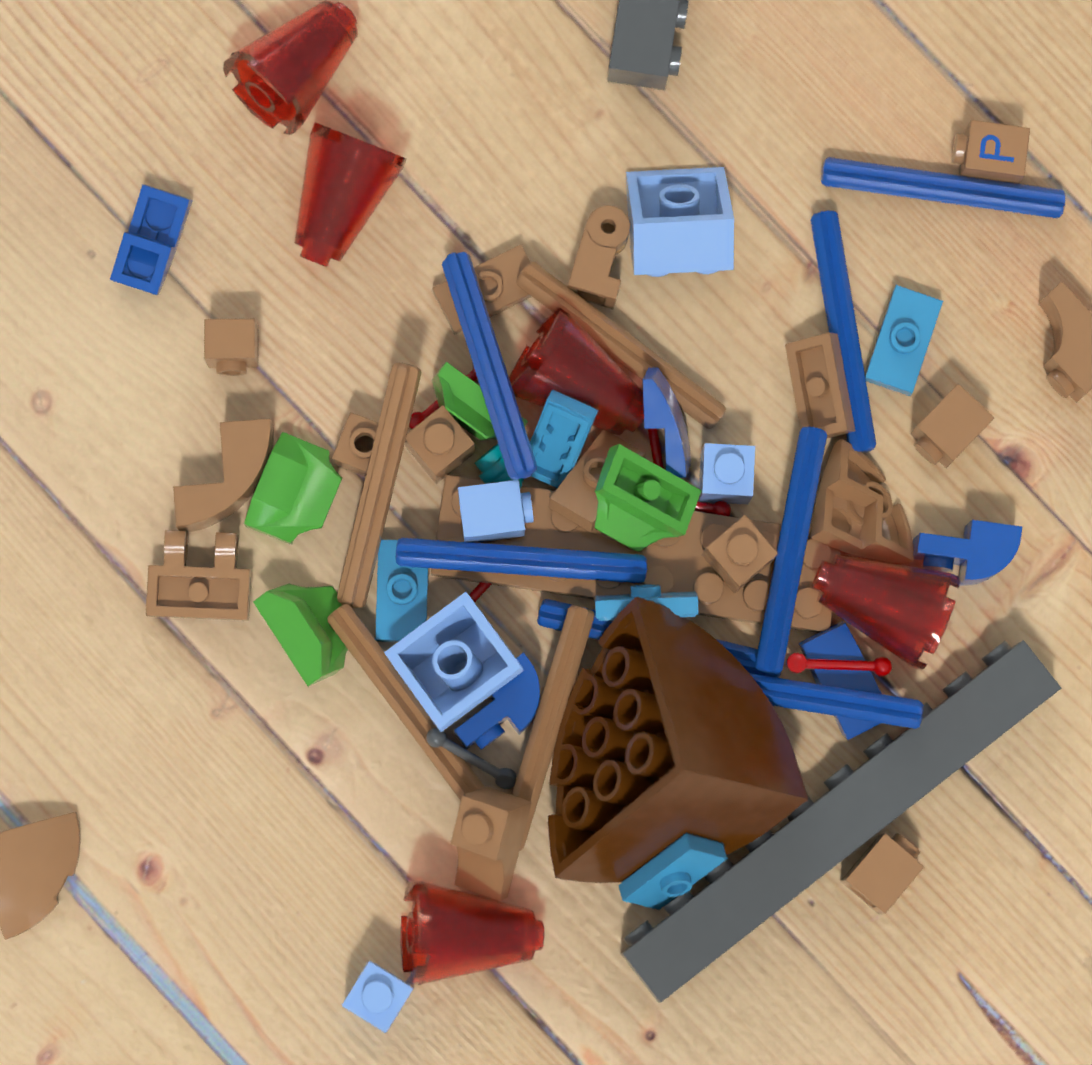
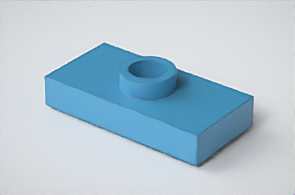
M898 285L895 286L865 373L866 382L907 396L912 395L943 303L942 300Z
M552 389L530 441L537 464V470L532 473L531 477L558 488L577 464L599 410Z
M381 540L378 552L375 640L380 642H399L427 621L428 568L399 566L395 559L398 540Z
M657 584L630 586L631 594L595 596L596 619H599V621L614 620L635 597L661 604L680 617H696L699 614L696 591L661 593V585Z
M685 833L618 885L622 901L660 910L677 896L690 891L693 884L727 860L723 844Z

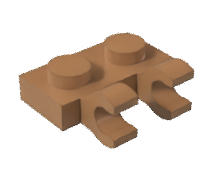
M165 530L164 565H148L146 616L249 621L251 570L236 569L239 535L236 533L216 532L214 568L186 567L188 533L186 531Z

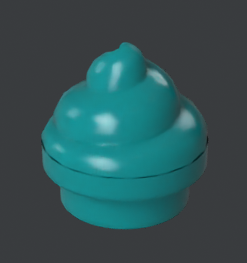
M498 443L474 462L481 471L478 477L484 484L513 480L508 476ZM521 478V479H517V480H519V486H520V488H521L522 483H523V480H524V479H522V478Z

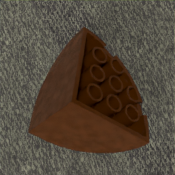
M635 597L617 615L599 639L598 643L603 649L591 669L582 668L560 724L549 785L557 787L556 814L548 815L550 854L555 878L590 883L623 882L685 833L722 843L726 855L765 834L808 800L796 756L785 728L772 704L750 673L720 642L691 620L675 615L669 608L661 604Z

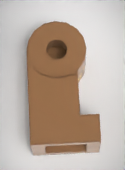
M606 205L597 208L591 213L586 223L567 286L587 302L609 309H614L621 280L609 277L615 256L622 252L627 244L630 231L628 216L621 209Z

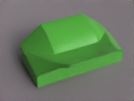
M448 362L444 363L432 379L439 408L443 405L461 427L479 440H497L481 387ZM522 417L524 426H526L528 421Z
M282 432L271 451L252 497L244 522L245 527L292 545L294 539L299 534L322 528L342 481V477L336 472L329 461L330 452Z
M621 444L609 448L595 489L598 508L594 528L632 550L640 552L648 545L662 538L685 535L702 490Z
M286 584L266 591L253 601L307 686L333 676L344 668L348 649L330 626L327 619L333 611L342 606L337 601V592L333 586L300 587Z

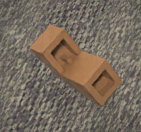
M271 419L220 422L224 482L173 486L175 520L179 531L193 532L217 524L232 515L249 500L256 490L273 448L274 432Z

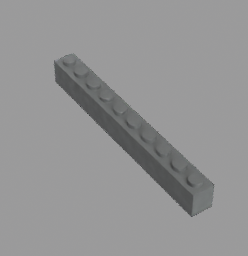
M1023 640L1012 648L1006 641L1001 643L982 658L987 667L979 674L971 678L967 672H964L942 689L948 698L934 709L927 702L923 704V717L919 728H908L894 740H892L888 733L883 735L863 751L869 759L853 771L846 764L823 782L829 789L828 792L815 802L808 796V800L787 816L789 820L787 824L775 833L770 829L759 838L747 844L745 847L749 853L733 865L727 857V860L704 877L709 884L693 896L688 891L683 895L677 896L664 906V909L669 914L668 917L655 927H652L647 920L628 934L624 941L629 947L620 954L656 1001L661 1003L1058 692L1061 689L1060 685Z

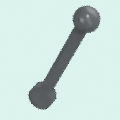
M432 728L428 731L426 739L431 747L437 748L441 746L496 778V785L502 789L514 787L516 773L512 769L497 768L446 738L445 732H441L438 728Z

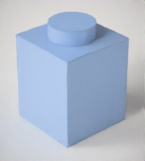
M705 443L700 453L699 489L702 491L698 502L715 503L717 501H725L729 504L748 505L753 497L755 446Z
M519 480L458 487L464 542L478 543L525 537L524 523L534 522L530 492L520 493Z
M369 961L342 1006L387 1033L414 987L374 962Z

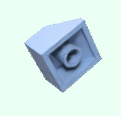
M724 167L626 172L630 250L634 275L661 277L669 273L697 272L700 274H713L718 271L734 270V215Z
M464 592L384 652L441 732L524 671L511 650L467 592Z

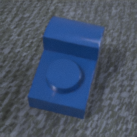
M971 520L965 526L963 538L919 533L913 539L914 559L923 560V568L934 571L951 572L953 571V565H960L958 585L979 584L995 576L1012 561L1020 545L1022 526Z
M524 652L516 658L524 671L490 696L493 700L491 703L454 730L455 735L466 749L475 743L481 750L505 733L500 725L505 720L510 722L519 735L532 722L539 704L540 683L533 664Z

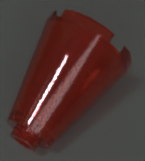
M327 0L322 1L232 53L224 61L223 72L225 77L233 72L238 84L232 90L255 117L272 129L280 123L287 127L283 134L291 135L303 126L358 36L355 26L357 19L353 12L343 3L336 2L334 4Z
M314 122L310 131L294 239L295 244L303 247L300 257L328 267L330 259L341 261L403 170L407 159Z
M557 307L536 331L540 335L531 347H525L509 375L515 397L544 408L551 391L555 390L599 410L592 426L618 436L626 429L631 433L634 432L644 419L643 390L569 312Z
M836 554L831 563L824 560L821 562L814 577L812 589L819 591L817 602L909 666L923 670L927 663L920 657L924 651L934 655L956 602L947 597L949 586L959 588L960 578L947 572Z
M424 881L408 883L403 901H413L412 912L408 916H401L400 926L403 972H412L406 980L407 984L422 985L528 962L533 959L535 951H541L543 948L544 924L542 920H536L532 909Z

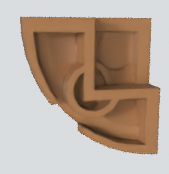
M840 439L832 449L821 479L814 508L811 538L840 551L872 560L908 565L914 561L911 531L903 507L899 503L893 506L889 493L880 485L885 482V476L866 455L855 451L850 443Z
M77 812L0 832V928L5 940L31 929L48 916L59 904L56 897L63 888L67 877L74 876L78 865L81 838Z

